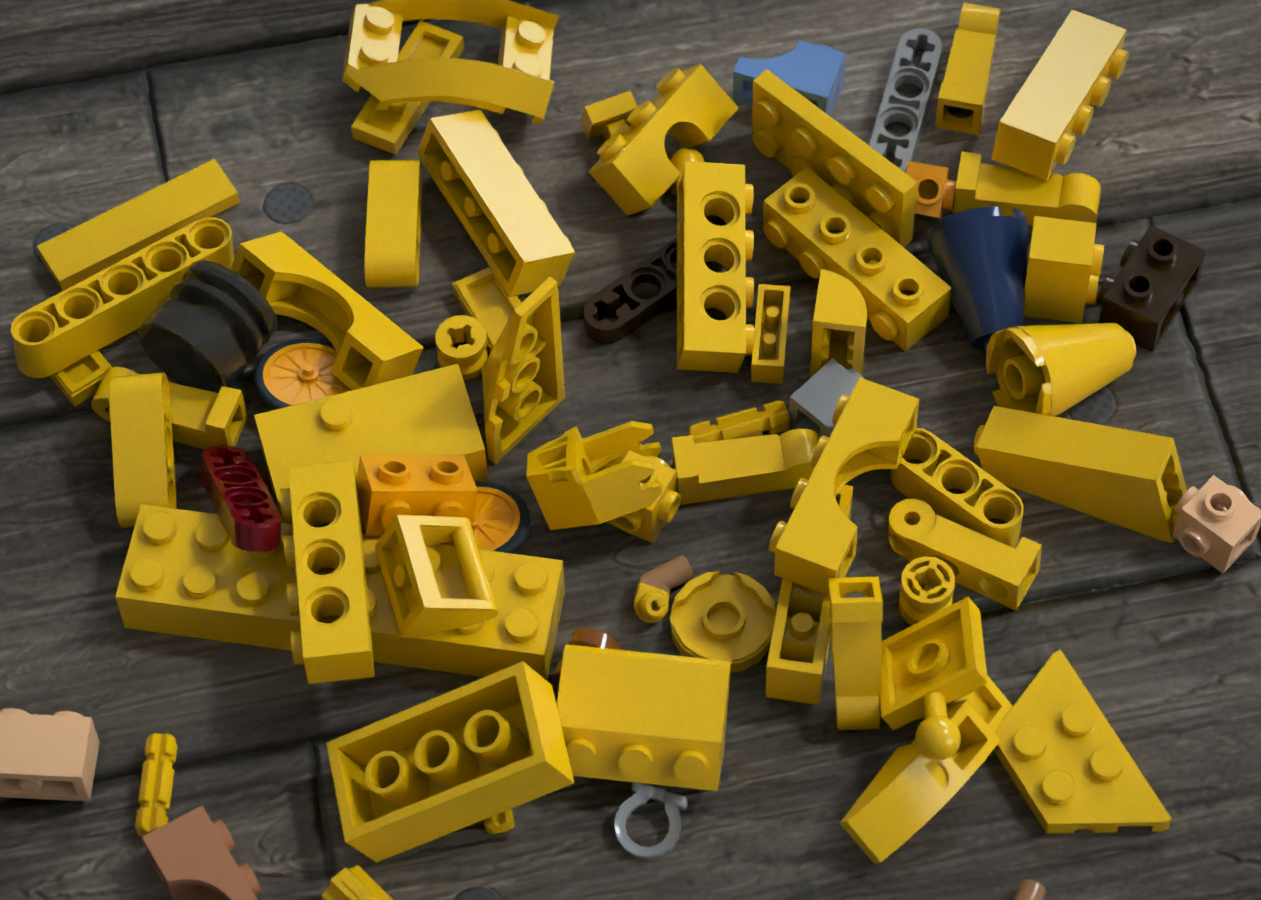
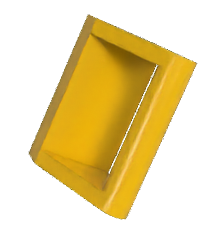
M397 515L375 544V549L402 638H422L487 621L497 616V607L468 518ZM454 541L471 599H441L426 547Z

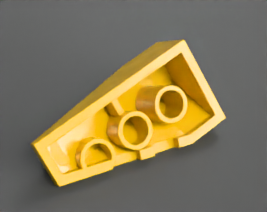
M548 277L513 310L482 368L488 460L495 465L565 399L558 282L551 277Z

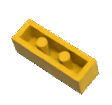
M758 284L751 382L783 384L790 286Z

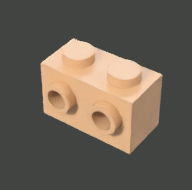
M16 708L1 710L0 797L90 802L100 743L92 718L84 717L72 711H60L54 715L29 714L24 710Z

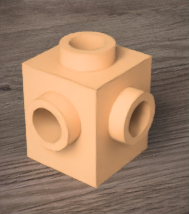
M1213 475L1200 490L1192 486L1181 497L1174 510L1179 516L1172 536L1179 540L1182 547L1188 553L1195 557H1202L1220 572L1224 573L1255 541L1261 526V509L1251 503L1240 489L1227 485Z

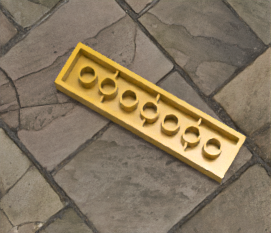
M140 504L115 596L124 628L292 651L291 631H300L301 626L300 615L290 616L287 583L297 582L296 567H286L283 536L293 535V524L281 523L280 545L276 549L264 552H250L241 550L231 543L218 514ZM362 534L374 662L486 677L524 661L548 681L565 595L563 560L479 549L497 607V616L487 621L422 638H402L375 549V544L381 536H365V534ZM444 544L426 547L441 599H471L456 547ZM324 568L317 571L315 574L327 575L334 572L336 569ZM334 615L326 616L319 622L333 623L340 617Z

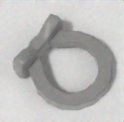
M633 782L631 790L634 795L621 804L615 816L614 829L617 840L625 852L636 858L651 860L662 857L674 848L680 838L681 819L679 810L684 811L687 808L688 800L682 795L667 792L661 787L655 788L648 784ZM651 799L664 803L670 823L669 832L665 839L659 844L650 847L639 846L632 842L626 831L627 820L631 813Z

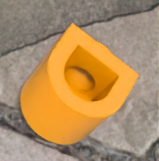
M908 161L906 174L917 181L914 215L941 219L943 209L950 211L953 209L957 181L948 180V167Z

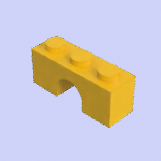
M701 64L684 71L675 68L666 74L656 85V88L660 91L651 102L647 100L640 104L628 116L627 121L631 125L623 134H615L597 151L601 158L589 170V173L627 216L651 208L680 176V172L670 162L665 152L664 140L666 133L671 134L684 149L692 148L710 141L739 108Z

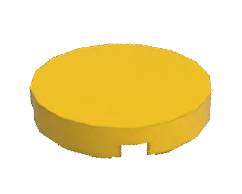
M720 571L706 572L688 581L675 596L670 615L672 641L684 657L731 661L730 673L741 672L759 663L770 650L776 616L775 602L766 588L748 575L734 572V576L729 574L720 575Z

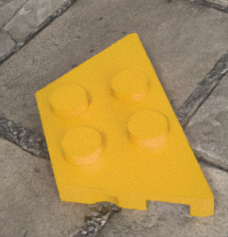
M1061 650L1054 652L1002 720L1000 727L995 732L1000 742L993 749L1046 833H1074L1080 829H1088L1094 833H1114L1118 831L1120 826H1151V832H1162L1168 829L1171 817L1063 652Z

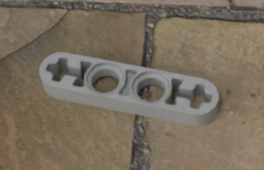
M919 28L907 31L899 40L869 142V146L885 158L887 152L894 154V165L905 173L908 161H914L939 72L942 54V42L939 36L933 31ZM917 49L925 50L920 68L912 66L913 55H915ZM904 84H913L918 86L922 93L914 98H905L896 92V88ZM893 122H902L911 128V132L905 136L898 137L886 132L885 127Z

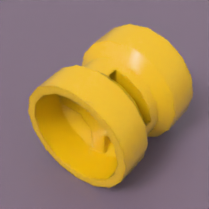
M924 556L914 559L903 570L899 611L902 618L909 625H914L952 605L955 576L952 568L945 561L936 557Z

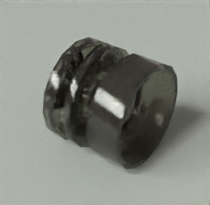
M201 260L191 264L182 280H178L170 292L171 299L162 300L141 325L138 335L140 343L150 359L178 384L219 393L222 386L231 388L247 367L246 359H253L258 355L264 346L263 344H266L276 332L278 322L276 314L268 301L253 285L236 272L218 263Z

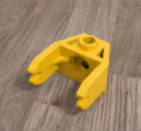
M630 421L583 439L576 426L566 431L559 438L549 441L527 454L526 477L550 530L602 524L651 506L661 494L662 484L660 481L648 482L646 484H642L640 481L654 474L653 463L638 460L621 462L629 450L642 456L651 455L658 457L661 453L660 442L647 443L645 445L639 443L654 434L652 424Z

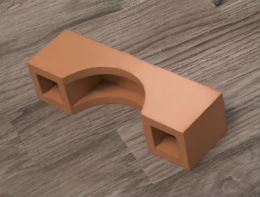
M202 805L142 837L149 861L172 900H258L256 896L262 893L260 884L248 863L238 867L230 851L236 849V845L223 820L219 819L212 823Z

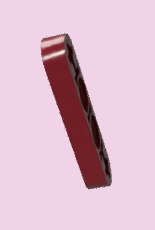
M224 445L212 446L203 450L201 481L231 543L241 550L250 552H264L276 549L280 545L281 514L249 453L239 447Z

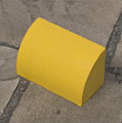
M823 269L820 271L813 317L810 378L832 358L845 369H853L862 376L867 321L865 300L859 289L847 278Z

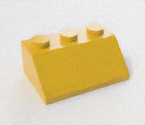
M565 644L557 709L573 776L718 791L724 758L731 661Z

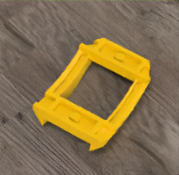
M380 0L367 4L355 5L351 13L342 81L357 93L360 86L378 99L377 108L387 111L390 104L416 101L447 102L478 107L503 114L505 109L509 108L532 115L531 123L541 125L555 81L550 80L553 31L560 16L509 0ZM420 19H449L501 29L498 65L458 58H423L397 61L402 22Z

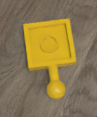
M969 597L881 641V717L893 731L914 720L925 717V720L917 728L915 735L918 750L922 755L931 760L942 761L950 758L957 752L960 746L961 735L957 725L947 718L946 704L961 696H967L977 688L988 683L980 609Z

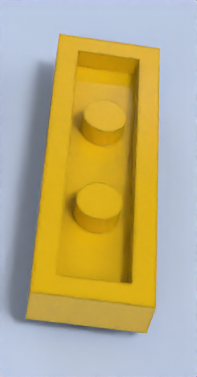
M420 20L399 52L397 61L423 58H459L464 50V38ZM371 95L351 126L352 137L397 155L431 101L390 104L387 111L377 108L378 99Z

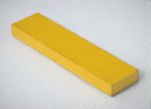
M214 158L38 245L39 256L60 289L64 291L196 220L215 216L239 204V195Z

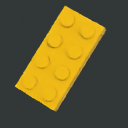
M768 69L753 80L752 141L757 149L766 157H774L786 166L793 176L806 167L811 169L905 248L912 241L917 181Z

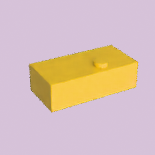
M458 364L254 415L262 454L277 508L281 514V523L292 524V520L283 521L280 502V489L290 488L288 467L353 460L357 480L360 455H464L474 482H489L485 447ZM320 521V522L315 523V524L312 525V526L315 527V526H319V525H323V524H327V523H331V522H329V521Z
M524 661L326 743L345 842L376 863L574 784L552 684Z

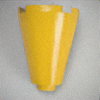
M1116 323L1009 326L995 332L990 338L986 352L987 375L996 373L1000 389L992 391L999 407L1056 417L1129 372L1136 356V344L1132 335Z

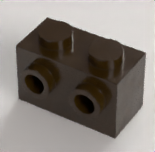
M1150 225L1140 242L1132 239L1128 244L1120 262V267L1123 268L1117 277L1109 275L1102 284L1096 298V303L1102 305L1099 323L1119 324L1132 335L1135 344L1153 352L1198 283L1206 250Z

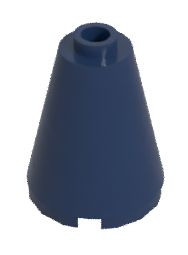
M989 206L965 210L943 218L944 228L935 233L933 226L927 230L928 248L942 280L952 288L951 300L972 347L983 350L984 355H986L987 345L992 334L1009 326H1023L1024 290L1029 226L1027 216L1021 210L1014 208L1015 217L1001 216L1000 207Z

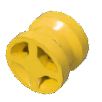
M457 315L446 319L439 325L435 333L439 367L458 364L463 380H470L479 376L488 358L487 336L483 324L476 318L467 315ZM459 342H467L464 345H459L457 348L453 346Z

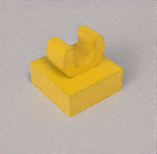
M631 90L585 106L580 124L587 140L603 134L606 142L617 133L623 134L629 127L628 125H630L627 121L628 116L638 107Z

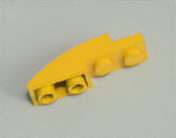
M988 675L987 684L977 688L967 696H961L946 704L947 718L957 725L961 735L960 746L953 756L942 761L928 759L918 750L915 739L909 745L898 747L840 822L842 827L874 864L884 861L921 829L969 780L1000 742L995 732L1013 705Z

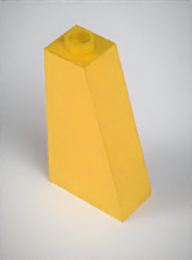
M993 406L986 424L979 426L974 439V452L979 457L983 470L1002 484L1158 540L1173 543L1175 537L1172 534L1179 516L1174 510L1181 497L1187 491L1174 438Z

